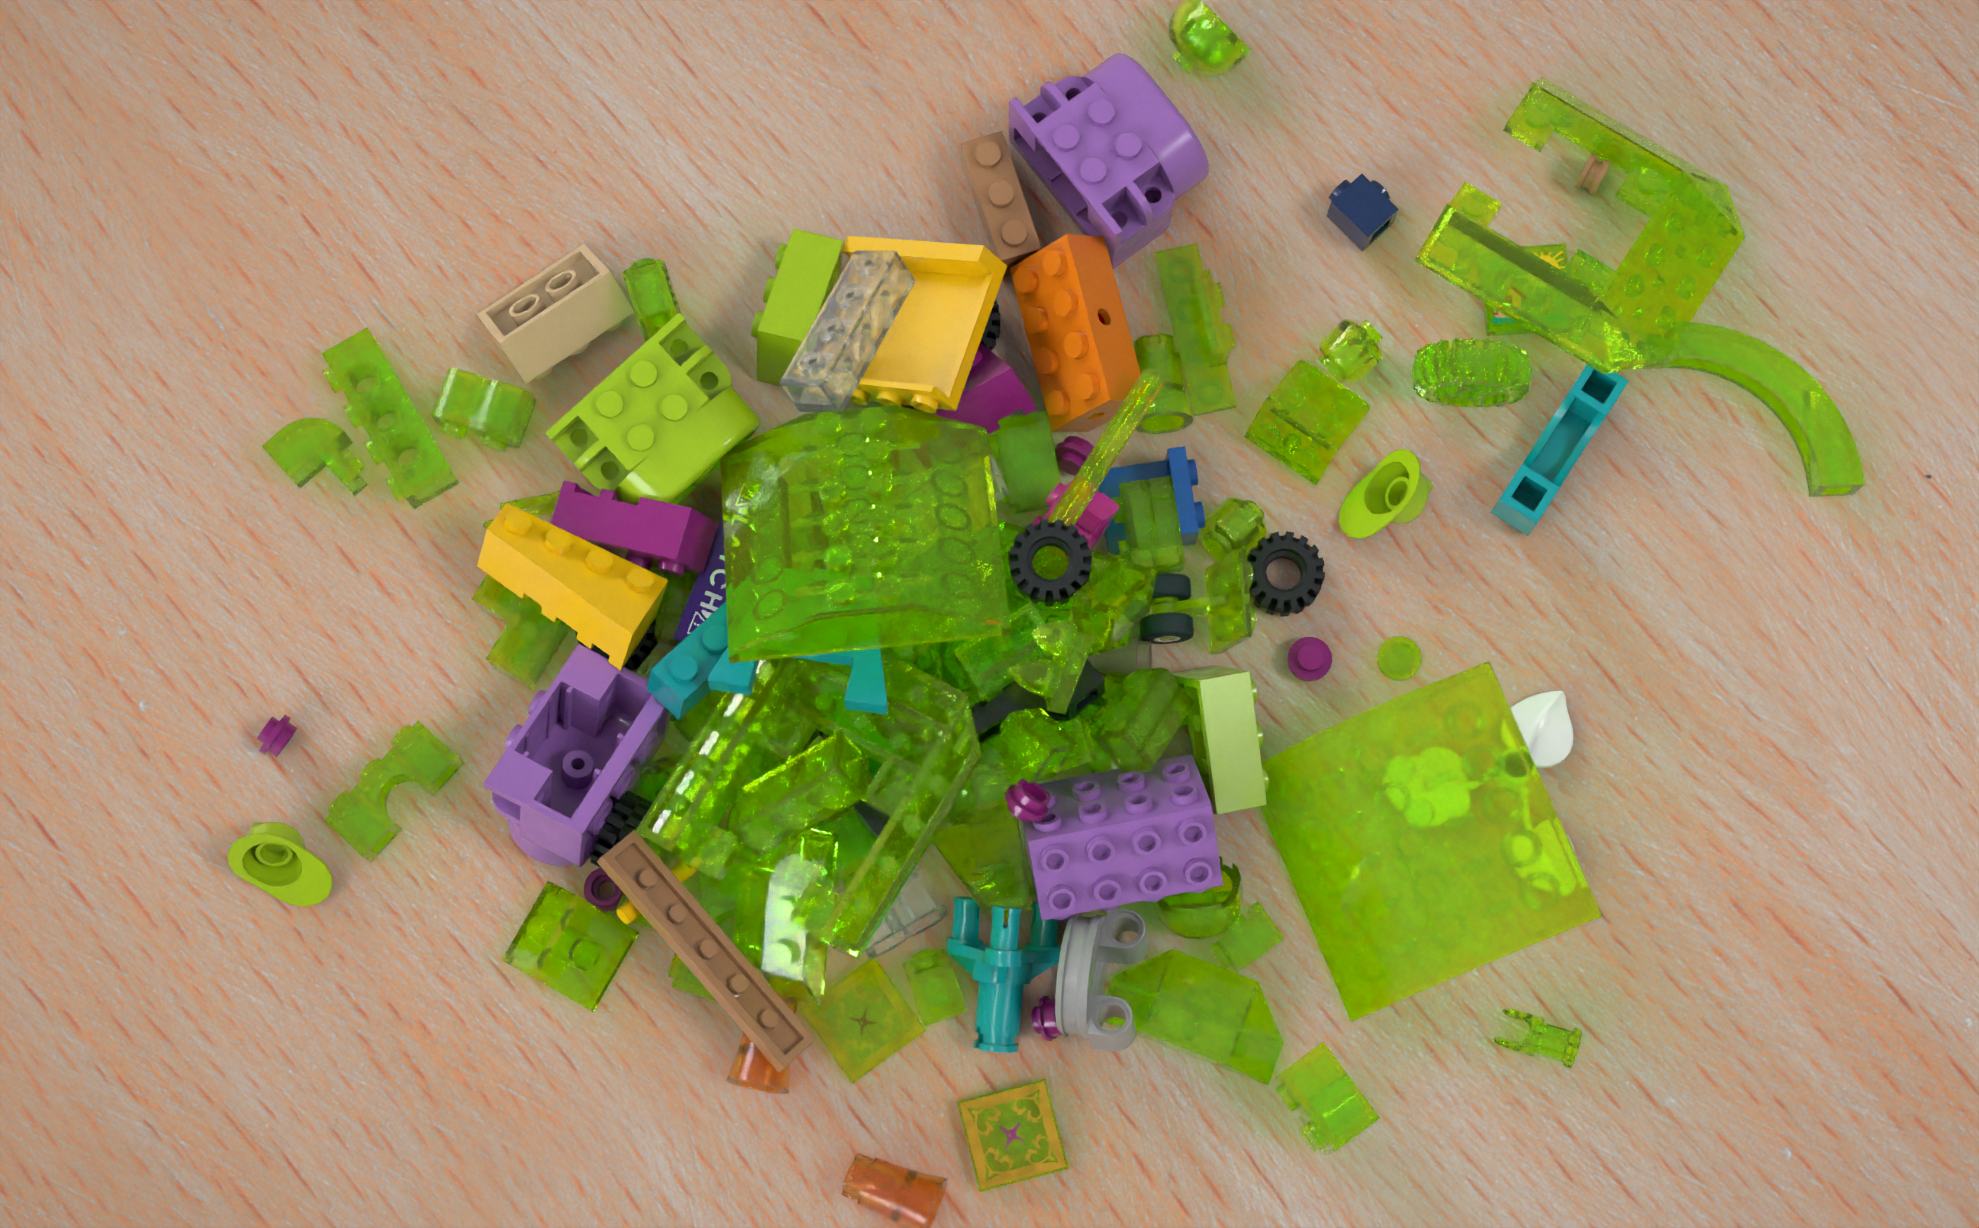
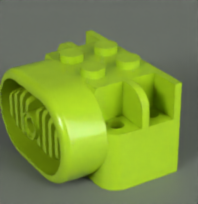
M679 312L547 430L545 434L598 490L615 491L618 500L638 505L640 497L677 505L735 453L756 432L761 421L759 416L733 389L731 375L727 367L714 354L713 350L691 329Z

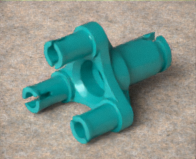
M954 897L952 937H947L946 954L950 955L972 975L973 980L978 981L975 1032H978V1039L974 1040V1048L989 1052H1018L1019 1043H1016V1036L1020 1035L1023 987L1025 984H1030L1033 978L1059 963L1061 946L1057 945L1059 920L1048 919L1042 921L1037 902L1032 903L1030 943H1026L1025 947H1019L1018 937L1022 908L1009 906L1008 924L1004 925L1005 906L994 905L991 909L993 912L990 944H983V940L979 939L980 913L983 899Z

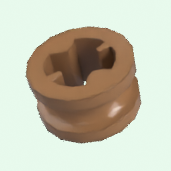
M1591 153L1574 187L1577 189L1586 187L1589 190V195L1594 196L1611 162L1608 160L1599 162L1596 159V154Z

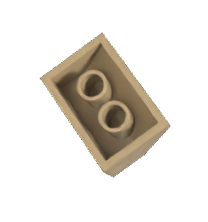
M583 244L476 315L514 370L527 384L533 379H541L553 370L554 365L569 355L573 356L583 352L589 346L590 341L604 332L619 328L626 318L635 311L611 272Z

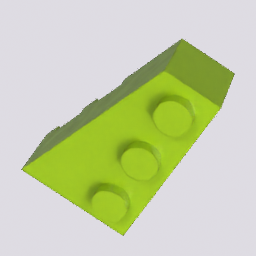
M793 228L788 244H780L775 261V269H779L776 278L769 277L763 295V302L767 304L764 312H756L751 329V337L757 338V381L807 393L808 386L795 376L797 371L809 372V362L812 353L818 354L821 340L817 338L824 317L829 315L842 268L843 240Z
M1212 665L1166 674L1169 687H1178L1184 712L1176 714L1179 728L1188 726L1193 753H1188L1187 755H1193L1211 802L1213 814L1218 815L1267 805L1265 792L1269 788V779L1261 763L1260 748L1263 745V733L1259 723L1256 722L1254 704L1257 701V688L1254 680L1250 677V671Z

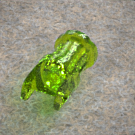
M1503 1009V1013L1507 1016L1528 1023L1529 1029L1526 1036L1518 1042L1495 1037L1493 1040L1495 1043L1531 1057L1537 1053L1562 1061L1564 1067L1571 1069L1580 1046L1581 1029L1574 1027L1570 1031L1547 1024L1543 1017L1515 1009Z

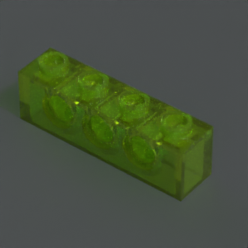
M368 327L321 353L329 366L322 370L325 378L335 393L343 390L350 403L344 405L343 408L356 429L364 426L371 439L364 442V445L376 465L384 462L389 469L391 476L385 478V481L398 502L405 498L412 508L416 509L459 484L458 479ZM367 377L375 378V384L369 391L357 392V385L362 379ZM395 413L397 415L394 424L384 429L377 427L379 419L384 414ZM407 449L418 450L417 457L412 463L408 465L398 464V459L402 452Z

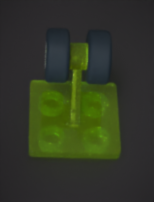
M1235 549L1205 569L1206 598L1188 600L1191 597L1190 578L1183 574L1162 573L1141 578L1137 583L1138 599L1144 604L1152 605V615L1145 616L1140 620L1141 639L1143 641H1151L1152 644H1171L1187 641L1194 635L1193 618L1191 616H1208L1211 654H1221L1250 638L1256 624V613L1254 607L1250 606L1249 588L1253 580V569L1251 564L1247 562L1246 549Z

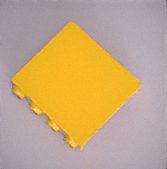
M847 236L842 252L857 264L817 373L797 371L795 377L810 387L809 393L812 396L824 401H834L835 397H840L858 405H867L868 401H875L892 409H901L902 405H909L927 413H936L937 409L956 411L1007 265L984 245Z

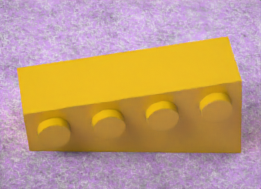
M509 503L504 505L487 528L477 564L480 569L521 599L530 597L540 604L542 608L541 613L555 623L560 619L577 631L576 639L591 649L596 645L609 655L608 662L620 671L656 618L668 583L667 579Z

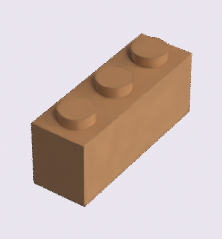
M999 131L961 143V159L991 252L1007 265L1005 277L1011 275L1009 268L1041 250L1042 247L1003 132Z

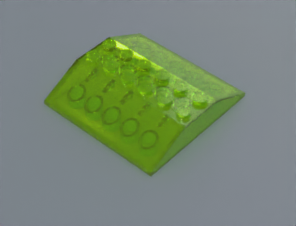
M897 405L807 413L733 447L720 459L730 663L1011 635L986 427Z
M1489 661L1386 701L1318 732L1262 762V766L1268 775L1269 788L1265 792L1267 805L1260 806L1351 1022L1603 917Z

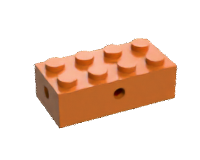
M1065 234L1009 268L1051 431L1089 432L1148 400L1104 236Z

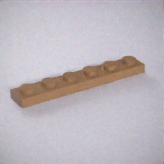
M633 830L597 861L600 867L778 1072L786 1068L816 1040L813 1034L636 830Z

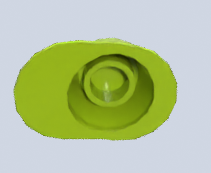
M1398 449L1389 453L1346 496L1340 508L1339 524L1342 532L1348 537L1354 539L1371 537L1389 523L1406 524L1415 520L1426 506L1433 484L1429 478L1421 473L1420 462L1413 452L1406 449Z
M255 822L251 826L248 835L236 840L231 845L227 854L228 864L237 876L291 905L306 907L319 904L328 897L333 887L332 874L327 865L315 854L306 850L304 839L298 830L285 823Z

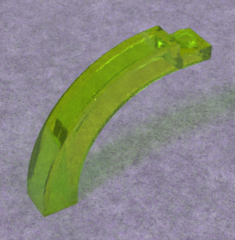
M1672 322L1663 334V339H1660L1658 334L1639 335L1630 340L1622 351L1623 370L1681 368L1701 371L1731 381L1762 401L1785 426L1797 447L1806 473L1809 497L1854 495L1865 485L1862 464L1855 441L1845 419L1833 400L1805 369L1769 344L1742 332L1717 325L1696 322Z

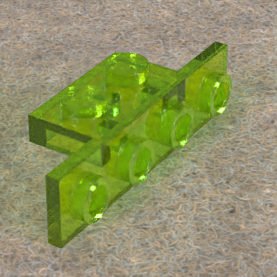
M1197 243L1155 252L1154 255L1194 417L1236 408L1237 404L1227 367L1230 349L1235 348V340L1231 324H1223L1220 308H1225V300L1220 282L1213 283L1210 269L1203 270Z

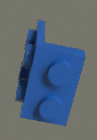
M1185 446L1167 449L1164 461L1107 468L1098 472V492L1105 494L1119 505V510L1105 530L1107 549L1112 555L1196 544L1199 534L1198 528H1205V517L1202 502H1194L1192 486L1198 485L1197 467L1195 459L1187 460Z

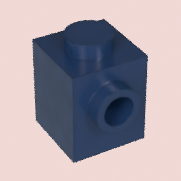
M1360 174L1352 183L1346 179L1333 190L1329 196L1331 203L1327 217L1363 252L1394 223L1398 208L1389 200L1388 192L1379 182L1375 180L1370 182L1363 174Z

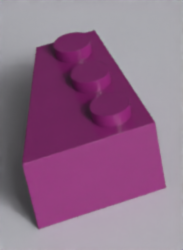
M981 343L956 411L937 409L936 413H927L909 405H902L901 409L886 407L884 414L877 418L876 422L900 458L917 473L964 448L962 439L985 428L988 434H991L1001 428L998 420L1019 409H1022L1024 414L1027 415L1036 410L1037 407L1012 367Z
M563 481L550 524L649 571L651 567H656L658 571L674 577H683L684 571L703 574L718 527L717 522L693 508L640 497L638 505L629 504L615 499L617 495L615 491L601 489L600 496L597 497L579 487L577 483Z

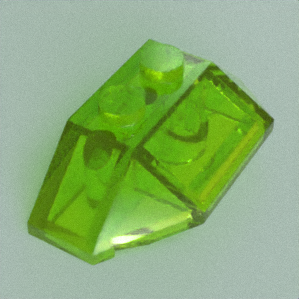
M796 825L740 865L733 943L782 1000L820 1009L823 1006L839 835Z
M1175 949L1164 952L1113 976L1107 995L1120 997L1130 1005L1136 1025V1035L1259 1083L1269 1085L1284 1041L1258 981ZM1111 1017L1105 1023L1121 1028L1125 1020L1120 1017Z

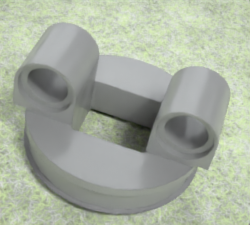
M1116 908L1107 911L1106 916L1096 915L1092 918L1082 917L1078 913L1069 919L1065 928L1056 982V1025L1058 1031L1065 1037L1069 1034L1080 1035L1083 1039L1090 1040L1092 1049L1121 1051L1128 1048L1136 1037V1025L1130 1005L1120 997L1104 995L1107 962L1126 965L1135 964L1141 961L1148 953L1149 940L1145 922L1135 911ZM1124 931H1133L1138 934L1137 938L1130 943L1124 944L1116 941L1117 936ZM1111 1017H1120L1125 1020L1124 1025L1116 1031H1108L1102 1028L1103 1023Z

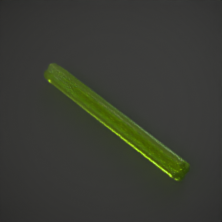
M1150 368L1143 370L1051 513L1048 522H1055L1056 519L1064 520V525H1075L1163 388L1165 378L1161 374ZM1046 546L1034 555L1032 565L1039 576H1042L1059 550L1058 547ZM1010 577L1005 586L1006 592L1020 601L1027 600L1028 596L1025 595L1023 597L1018 591L1017 585L1013 583Z

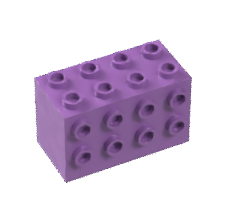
M1192 754L1038 784L1045 789L1050 797V802L1047 805L1048 813L1041 821L1031 820L1025 822L1020 820L1027 864L1042 921L1048 919L1064 920L1075 914L1094 910L1110 911L1118 908L1120 905L1139 901L1155 902L1163 899L1165 896L1185 892L1201 893L1211 887L1223 885L1212 805Z

